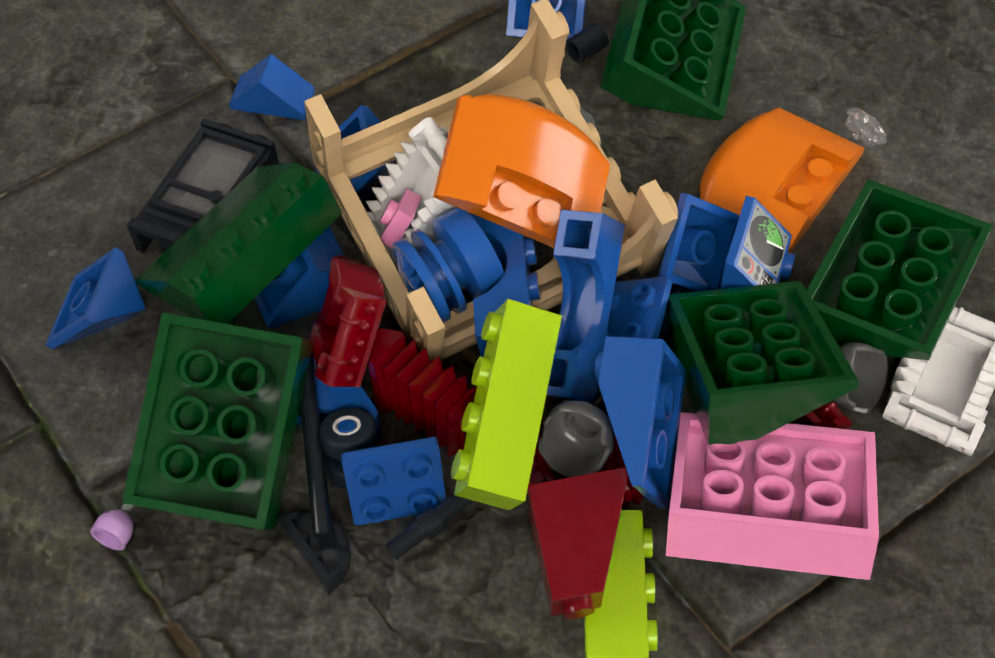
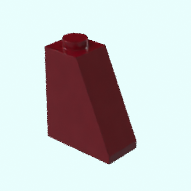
M626 467L528 485L527 508L551 617L564 614L566 619H579L595 612L594 608L601 607L628 479Z

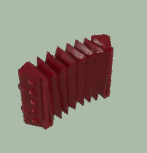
M338 255L331 259V270L328 278L330 282L321 312L317 315L319 319L314 320L308 341L313 344V357L316 364L314 374L316 378L331 387L360 388L387 300L384 298L383 285L381 284L382 278L374 267Z
M385 328L378 329L368 360L376 408L384 414L394 410L397 421L404 418L405 426L414 422L416 433L425 429L427 438L436 437L438 439L439 448L447 445V458L456 454L459 449L463 450L467 432L461 430L462 419L467 405L470 402L474 403L477 387L468 390L466 375L456 379L453 366L443 370L440 356L430 361L427 348L418 353L416 340H413L406 346L405 336L401 331Z

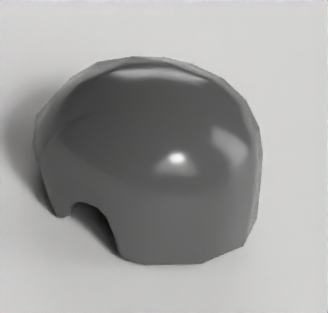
M848 342L840 346V349L858 378V388L832 402L837 403L838 407L845 410L864 414L869 413L879 402L885 388L888 372L887 356L883 350L868 344Z
M567 400L552 409L550 415L543 422V435L538 444L539 452L548 466L565 478L599 472L613 451L615 433L610 418L602 409L587 401Z

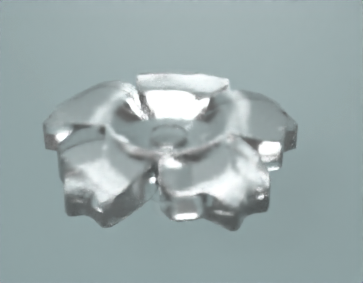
M850 108L846 112L849 116L845 124L850 130L856 131L853 134L855 140L863 139L865 145H870L871 147L876 143L884 145L887 142V136L881 129L882 126L870 114L867 115L865 111L858 108Z

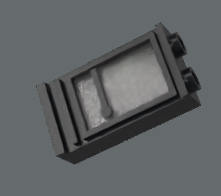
M202 119L200 122L201 128L136 218L132 217L128 222L127 227L136 250L144 253L152 240L156 239L159 242L162 253H164L256 167L279 164L274 141L262 135H252L234 129L228 124H219Z

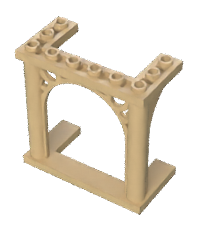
M540 0L531 4L526 34L500 62L484 74L456 90L341 139V131L321 94L304 101L313 162L319 174L325 178L342 211L341 216L367 266L374 267L378 274H380L384 298H386V302L402 333H404L408 344L416 340L418 353L427 348L429 360L431 361L440 356L442 365L443 359L477 344L473 301L467 303L466 310L460 314L453 310L450 311L451 319L443 323L424 287L409 293L350 182L355 177L396 160L394 152L405 153L401 142L412 143L409 132L427 117L433 118L439 127L446 128L448 135L457 98L464 95L473 97L484 94H501L529 102H539L543 107L557 113L577 126L596 144L602 155L610 163L600 213L625 225L616 277L637 268L641 276L656 269L678 219V209L673 197L668 192L662 191L656 179L640 186L636 196L632 192L628 193L620 181L621 173L617 163L612 157H606L600 147L601 141L595 126L592 123H586L580 113V103L575 92L572 89L567 90L560 79L562 60L565 57L564 50L567 36L569 35V27L564 15L560 11L555 12L549 0ZM554 257L549 263L533 272H537L541 295L540 300H533V307L548 310L562 303V274L559 264Z

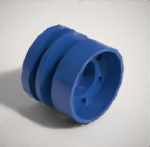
M457 207L433 220L432 227L437 242L434 243L423 231L417 229L411 234L413 246L404 238L394 242L391 246L399 267L400 276L409 293L424 287L443 323L451 319L448 305L457 314L466 310L465 299L461 289L464 288L475 299L491 290L504 274L498 256L481 227L469 212Z

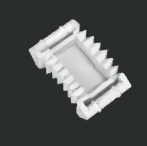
M427 117L410 130L409 137L412 143L401 142L405 153L394 152L398 164L385 163L390 176H378L382 188L372 187L377 200L366 201L372 211L367 212L379 237H381L385 225L380 223L379 220L389 201L393 199L399 202L406 188L422 196L415 216L402 236L412 246L411 234L417 229L423 231L434 243L437 242L432 227L433 220L455 208V206L433 197L448 135L446 128L439 127L433 118ZM384 244L390 258L392 259L399 273V267L394 257L392 248Z
M955 307L930 360L901 358L890 385L891 392L882 417L904 427L905 430L909 429L944 444L945 447H950L972 456L986 426L983 422L988 411L985 409L995 389V323L967 312L963 307Z

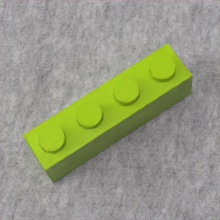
M507 299L495 312L490 311L488 313L481 333V338L487 341L484 357L480 356L478 358L471 380L472 385L477 386L474 403L470 402L467 405L462 419L461 430L467 432L463 450H458L451 470V478L457 480L454 491L455 496L506 510H511L525 502L562 315L511 299Z
M621 510L601 607L594 608L595 612L584 617L585 658H649V651H657V621L647 620V603H655L654 573H645V558H652L653 534L652 528H643L642 510Z

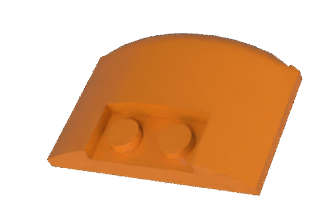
M484 94L473 97L464 95L457 98L433 197L554 248L561 210L600 213L610 163L602 155L596 144L583 131L545 107L501 94Z
M777 108L750 119L735 130L718 147L701 178L699 186L700 199L740 215L746 195L755 197L792 235L788 250L791 253L862 156L865 148L790 112Z

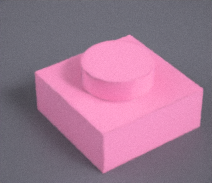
M406 188L399 202L393 199L389 201L379 220L380 223L385 225L380 237L383 244L392 248V244L402 238L415 216L422 196Z

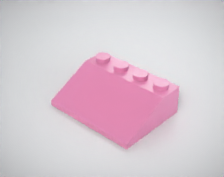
M681 412L669 509L666 556L870 580L879 541L875 432L788 423L756 440L739 441L734 444L708 445L697 414Z

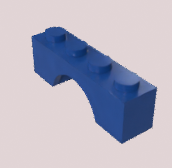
M561 210L553 255L559 264L563 281V298L560 311L562 319L546 394L548 397L595 403L598 386L595 376V362L598 353L604 350L625 229L623 223L603 213Z
M470 213L494 248L501 265L506 268L500 281L491 290L473 299L475 338L480 355L484 357L487 341L481 338V333L488 313L490 311L495 312L507 299L533 306V300L541 299L537 272L530 273V265L537 264V253L533 239Z

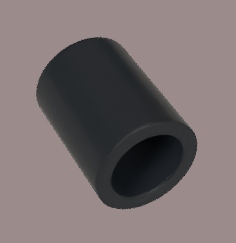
M593 23L567 39L565 48L574 62L581 63L607 47L609 40L605 30L599 24Z

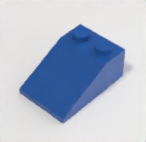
M606 336L604 350L599 352L596 357L595 376L631 485L657 508L667 509L687 370L663 339Z

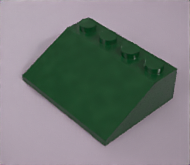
M623 0L600 87L635 106L720 121L725 116L746 6L736 0Z
M295 162L256 167L140 274L135 281L140 287L191 318L229 324L342 214V211L322 175Z
M868 179L812 279L807 292L839 347L848 342H860L883 350L886 356L930 360L992 231L993 225Z
M801 281L669 295L667 341L672 352L687 370L685 386L708 445L734 444L739 441L759 439L858 388L857 376Z
M162 312L122 503L261 530L276 529L313 344L302 337Z

